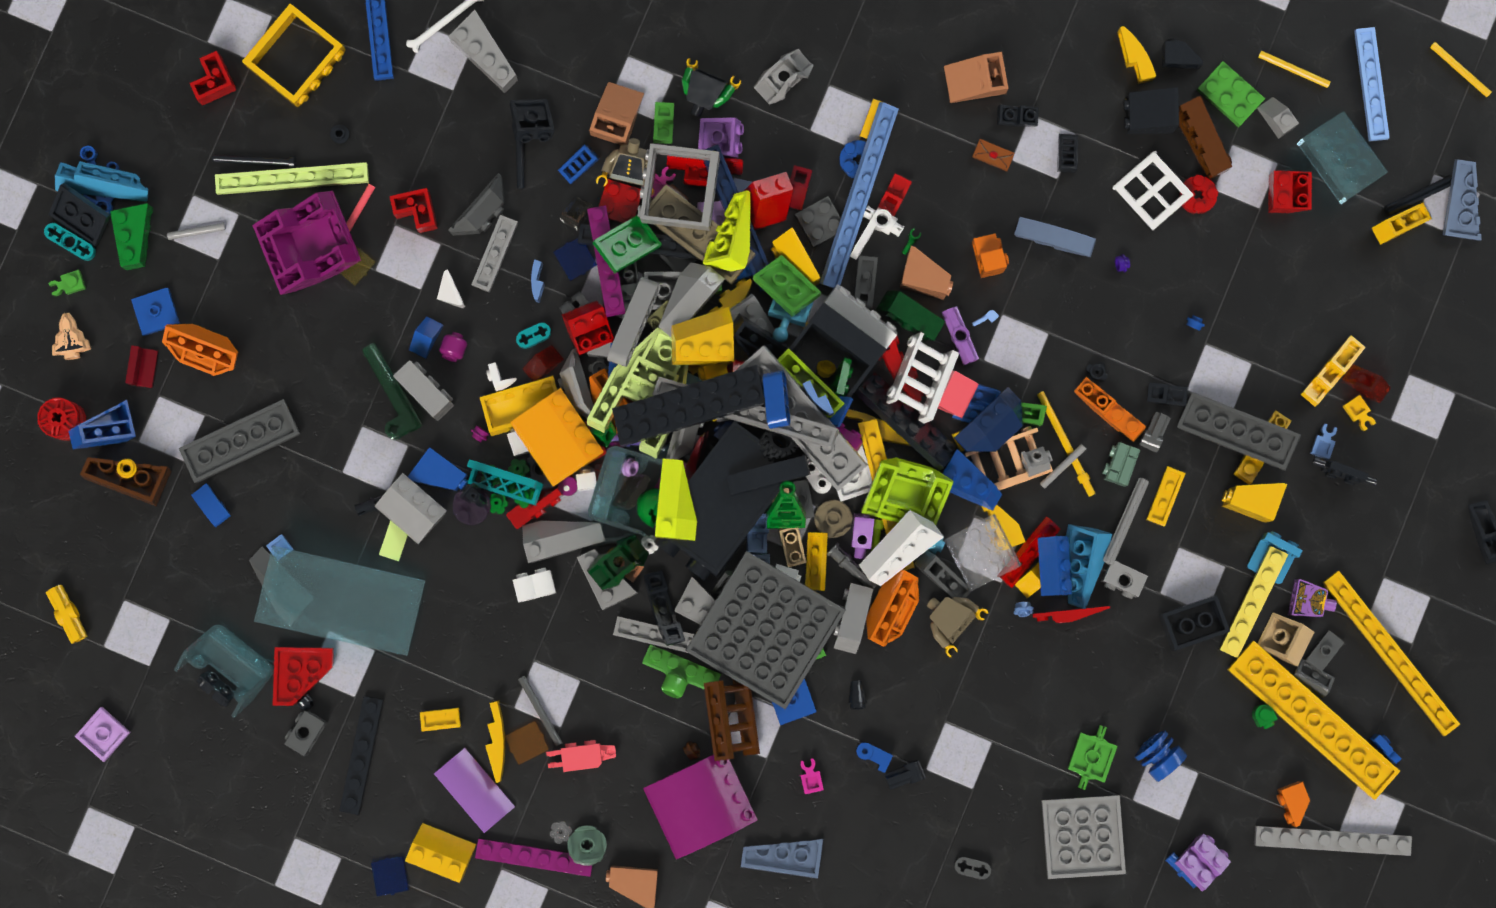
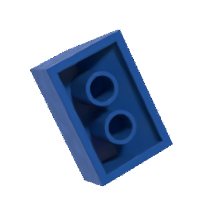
M1068 536L1038 538L1041 596L1071 595L1072 582Z

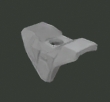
M799 49L782 55L777 63L763 71L754 88L771 105L785 99L790 87L795 86L803 78L808 79L814 65L807 60ZM786 71L790 77L786 81H781L778 77L780 72Z

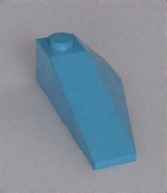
M1068 524L1066 536H1068L1072 582V594L1068 595V604L1085 609L1104 565L1103 558L1110 545L1112 533Z

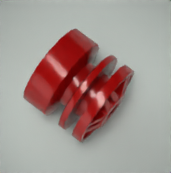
M52 398L46 401L38 412L40 429L46 435L63 441L70 440L69 430L87 421L83 408L77 403L63 398ZM58 415H62V416L60 417V419H61L60 422L57 421V420L59 419V418H58Z

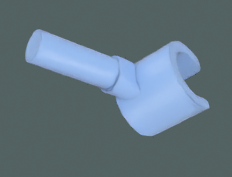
M990 310L980 319L972 322L975 327L987 319L992 323L999 315L994 310Z

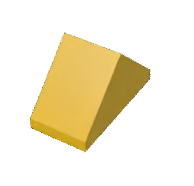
M1039 562L1015 584L1026 598H1029L1041 588Z

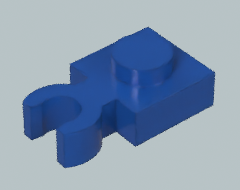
M1374 734L1370 738V741L1386 755L1392 764H1397L1401 760V757L1389 745L1391 742L1385 735Z

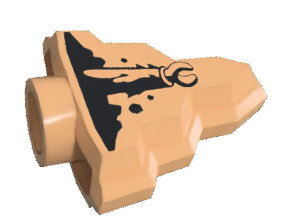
M70 313L62 314L59 322L60 331L55 335V344L52 345V355H64L65 360L81 358L80 353L91 350L89 340L85 339L83 332L77 329L76 321Z

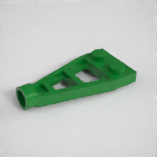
M791 481L781 483L780 492L767 512V528H805L806 512L795 492L796 487ZM789 488L791 492L785 493L784 489Z

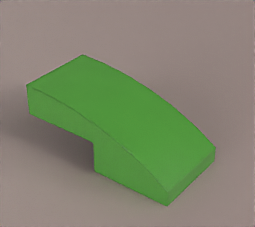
M655 102L653 143L672 144L674 103Z

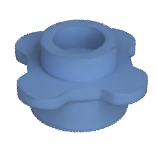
M1030 602L1016 603L1014 614L1019 617H1027L1033 613L1034 607L1031 606Z

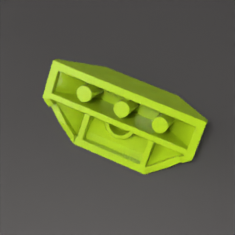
M789 348L777 359L803 390L802 384L810 380L818 398L826 395L834 414L845 404Z

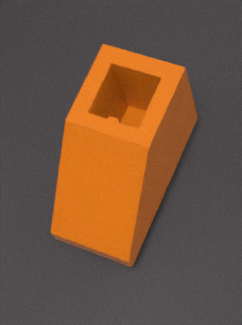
M1297 781L1277 789L1279 793L1277 795L1278 802L1281 806H1284L1286 811L1284 817L1287 823L1294 827L1300 826L1310 802L1303 782Z

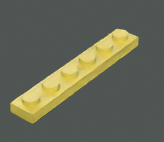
M1269 546L1229 627L1230 632L1226 634L1219 650L1238 658L1288 556L1287 553Z

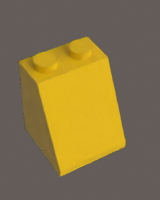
M1287 484L1242 485L1229 488L1228 491L1225 490L1222 496V501L1224 502L1222 507L1264 523L1274 521Z

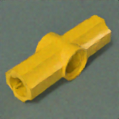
M63 585L49 589L46 594L55 610L54 616L59 625L63 626L71 644L85 639L88 635L79 619L78 609L70 601Z

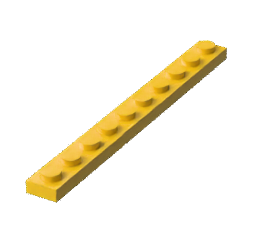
M1336 571L1322 582L1440 733L1446 736L1458 727L1460 723L1340 571Z

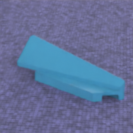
M79 161L77 168L60 162L55 174L56 191H58L61 184L65 183L80 194L137 201L148 200V188H144L140 183V178L137 174Z

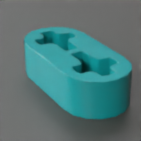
M538 323L519 332L516 336V342L523 349L530 348L549 339L551 329L546 323ZM540 327L548 330L545 332V336L541 334L535 336L534 334L540 331ZM523 335L526 337L533 336V338L528 340V344L520 343Z

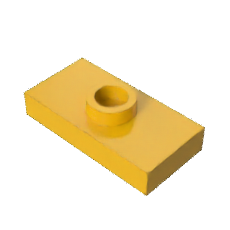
M459 708L420 712L422 731L461 727Z

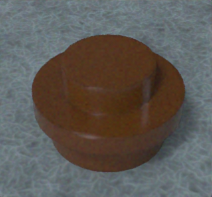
M687 742L686 746L683 747L687 757L690 760L700 758L699 753L701 750L695 742Z

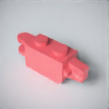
M596 740L584 741V745L577 746L576 742L567 743L565 748H561V750L546 752V755L549 757L560 754L562 756V762H550L548 768L563 767V772L598 768L604 760L616 757L615 745L596 744Z

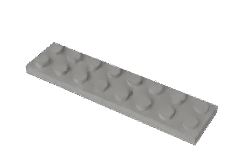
M765 345L737 369L741 370L758 365L762 381L763 374L783 370L787 381L790 415L835 427ZM840 432L837 435L833 449L791 437L837 491L868 466Z

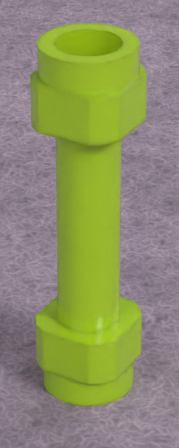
M874 519L871 551L880 543L881 530L884 527L883 520Z

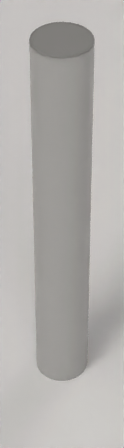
M219 223L168 232L167 237L168 240L223 231L225 230V224Z
M1081 443L1040 482L1041 486L1046 488L1086 450V447Z

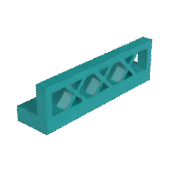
M469 459L467 467L471 468L472 471L468 484L475 483L482 489L536 506L543 483ZM478 471L483 472L485 480L480 483L474 482ZM497 477L500 478L502 485L493 488L491 480ZM516 483L519 490L511 494L507 486ZM529 488L535 489L532 500L527 499L524 491Z

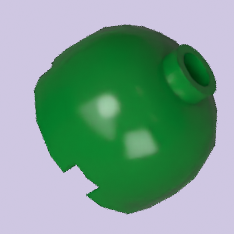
M657 488L646 491L637 499L638 516L642 522L652 528L656 525L660 490Z

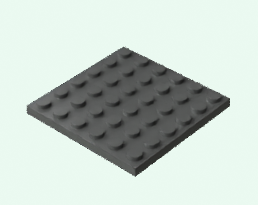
M745 550L685 651L786 709L846 610Z

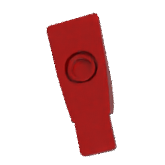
M1110 606L1032 614V618H1037V621H1046L1048 616H1052L1053 620L1057 623L1073 622L1109 609Z

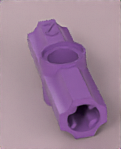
M957 306L942 312L941 314L944 321H946V326L951 335V341L955 344L963 365L979 360L969 331L965 327ZM956 332H963L965 339L962 341L958 340L955 336Z

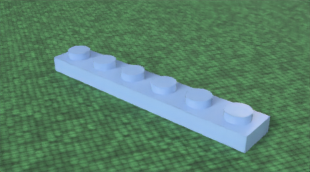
M1375 27L1356 29L1354 34L1369 141L1388 140L1390 137Z

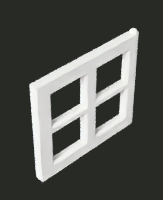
M1156 151L1150 153L1112 188L1123 197L1152 230H1155L1194 196L1160 159ZM1152 162L1164 174L1153 186L1141 174ZM1135 177L1148 189L1137 200L1124 188ZM1170 181L1182 193L1171 205L1158 193ZM1153 196L1166 208L1154 220L1141 207Z

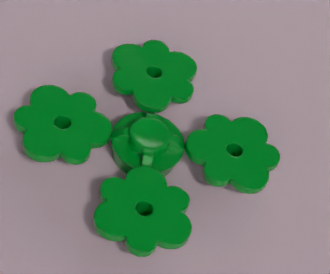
M513 459L511 466L508 467V471L526 477L525 474L530 472V468L526 465L525 460ZM484 474L481 477V482L485 480ZM498 477L491 480L492 486L495 484L502 485ZM516 483L507 486L511 494L519 490L516 489ZM528 489L524 491L527 499L532 500L535 491ZM492 494L491 499L487 500L486 505L490 508L491 513L503 514L505 507L508 506V501H506V496ZM514 500L522 508L529 506V503Z

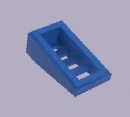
M585 144L558 171L572 184L593 166L600 157L589 145ZM585 152L592 158L590 161L584 155ZM579 157L586 163L584 166L578 160ZM573 162L580 168L579 171L574 168ZM567 168L575 174L573 177L568 173Z

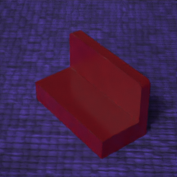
M131 345L125 383L131 386L153 388L158 351Z

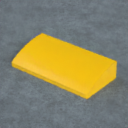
M547 377L480 397L490 435L495 436L509 432L513 429L510 424L511 421L557 391L554 377Z

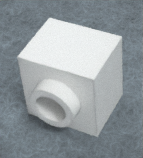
M591 469L581 470L580 474H576L579 491L598 489L596 473L591 472Z

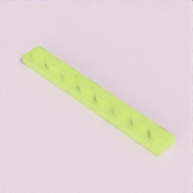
M367 162L215 175L217 195L369 183Z

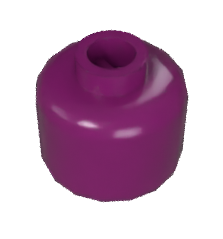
M452 332V335H445L443 337L439 351L444 359L457 362V360L463 358L467 347V342L462 339L463 335Z

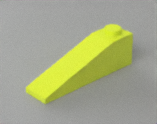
M748 190L733 195L724 213L726 218L722 225H718L716 229L718 234L714 242L710 241L707 246L703 260L705 266L727 271H736L746 267L750 253V191Z
M663 459L655 537L695 541L697 519L683 460Z

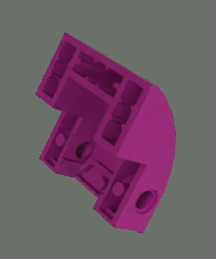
M333 191L316 192L295 207L276 209L252 225L280 295L298 291L327 280L361 261Z
M714 754L643 788L676 859L704 848L757 821V817L730 760L715 761Z

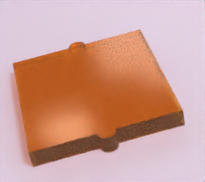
M536 721L505 736L510 746V752L513 753L518 765L549 750L543 738L544 734L540 732Z

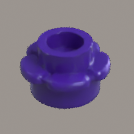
M1124 254L1115 257V267L1118 272L1123 271L1125 273L1127 268H1130V260Z

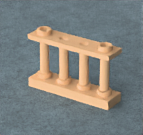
M1030 426L1021 429L1020 434L1012 436L1004 443L1008 445L1017 470L1015 472L1017 476L1009 478V475L1005 473L998 451L990 452L999 476L998 482L995 483L999 491L1053 471L1051 467L1050 470L1029 477L1015 445V440L1025 437L1029 450L1037 449L1032 434L1037 433L1038 428L1032 429ZM967 452L963 454L966 458L971 456L974 465L986 476L978 455L981 452Z

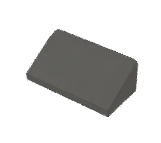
M1301 659L1298 667L1296 666L1292 673L1306 688L1321 698H1324L1330 692L1335 679L1324 671L1318 672L1303 659Z

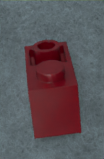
M794 165L790 178L793 187L790 208L802 211L812 170Z

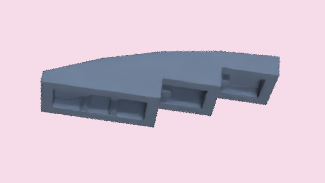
M1023 217L1019 218L1014 234L1016 237L1051 246L1057 250L1091 257L1096 238Z

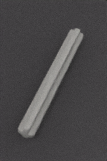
M1139 478L1103 558L1106 564L1113 565L1148 487L1149 481L1145 478Z

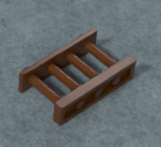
M734 679L733 685L724 686L723 680L704 683L714 760L734 759L733 752L742 750L743 756L760 754L751 689ZM734 692L736 704L726 705L725 694ZM737 712L739 723L729 725L728 713ZM740 731L742 743L732 744L731 732Z

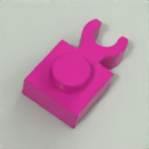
M668 167L662 170L660 177L655 174L653 184L654 195L651 196L653 199L665 185L669 186L667 182H672L676 177L675 173L671 177L666 176L665 173L668 171Z
M811 758L812 764L810 767H805L804 762H800L801 768L806 772V774L800 775L805 794L824 790L820 771L814 772L813 770L815 767L813 758Z

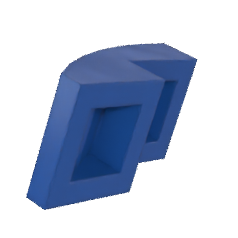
M207 483L191 495L214 527L219 526L231 516Z

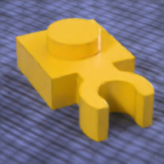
M1360 395L1343 405V408L1353 422L1356 420L1360 421L1359 426L1361 430H1367L1365 426L1366 421H1369L1371 425L1376 424L1375 420L1367 415L1371 410Z

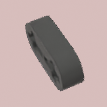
M958 857L954 862L955 870L961 875L986 879L991 874L990 866L984 861L968 857ZM965 860V863L970 865L971 869L964 868L963 871H960L961 868L958 866V863H962ZM984 865L987 873H983L980 876V872L974 870V867L981 868Z

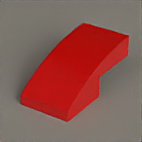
M895 173L878 207L889 211L891 215L895 216L912 181Z

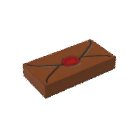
M979 139L972 158L1008 171L1015 153Z

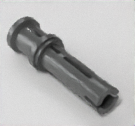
M837 542L829 550L827 556H831L839 563V567H844L865 587L874 589L877 584L866 577L860 566L852 559V555L850 553L847 554Z

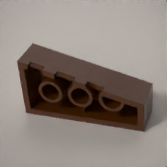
M1201 96L1180 105L1179 126L1206 177L1211 180L1229 171L1232 168V159L1223 147L1222 140L1218 136Z

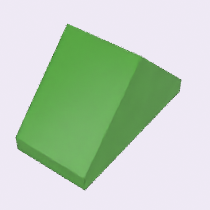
M1021 403L1023 424L1035 427L1042 426L1047 406Z

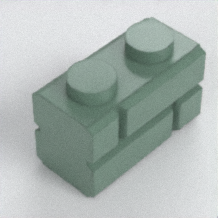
M1121 442L1116 443V446L1112 445L1109 452L1111 460L1109 464H1105L1102 474H1105L1104 480L1123 487L1128 486L1140 449Z

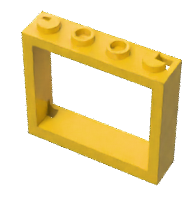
M289 4L242 62L292 104L299 107L304 101L308 100V95L311 91H315L320 86L321 79L331 73L332 66L336 61L339 62L342 59L346 49L296 7ZM298 17L333 45L334 48L299 90L292 95L256 65L293 20Z

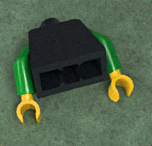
M690 58L687 59V68L682 78L683 91L687 95L686 100L694 103L690 113L701 117L704 108L711 110L713 107L718 108L727 102L735 89L739 88L741 80L738 84H734L732 81L735 76H732L728 85V81L698 69L697 60L694 65H690Z

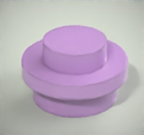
M629 457L622 463L623 475L630 477L637 474L639 464L634 458Z

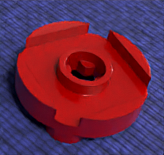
M1196 175L1188 178L1183 183L1194 196V191L1196 190L1201 191L1203 197L1202 199H1195L1194 196L1182 205L1186 211L1193 214H1202L1208 212L1215 205L1218 190L1209 178Z

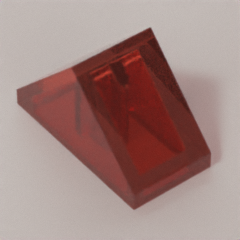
M551 345L535 354L524 366L523 370L532 381H537L564 359Z

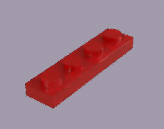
M1046 516L998 576L1009 587L1013 588L1039 556L1038 538L1056 536L1061 529Z

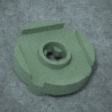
M581 826L568 839V853L576 864L585 866L596 864L603 859L606 852V838L602 832L596 830L593 826ZM585 841H588L589 844L593 845L592 847H590L589 850H585V848H582V845L585 844Z

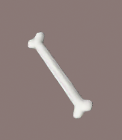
M465 0L416 39L407 40V47L412 48L415 53H418L419 46L472 4L484 0Z

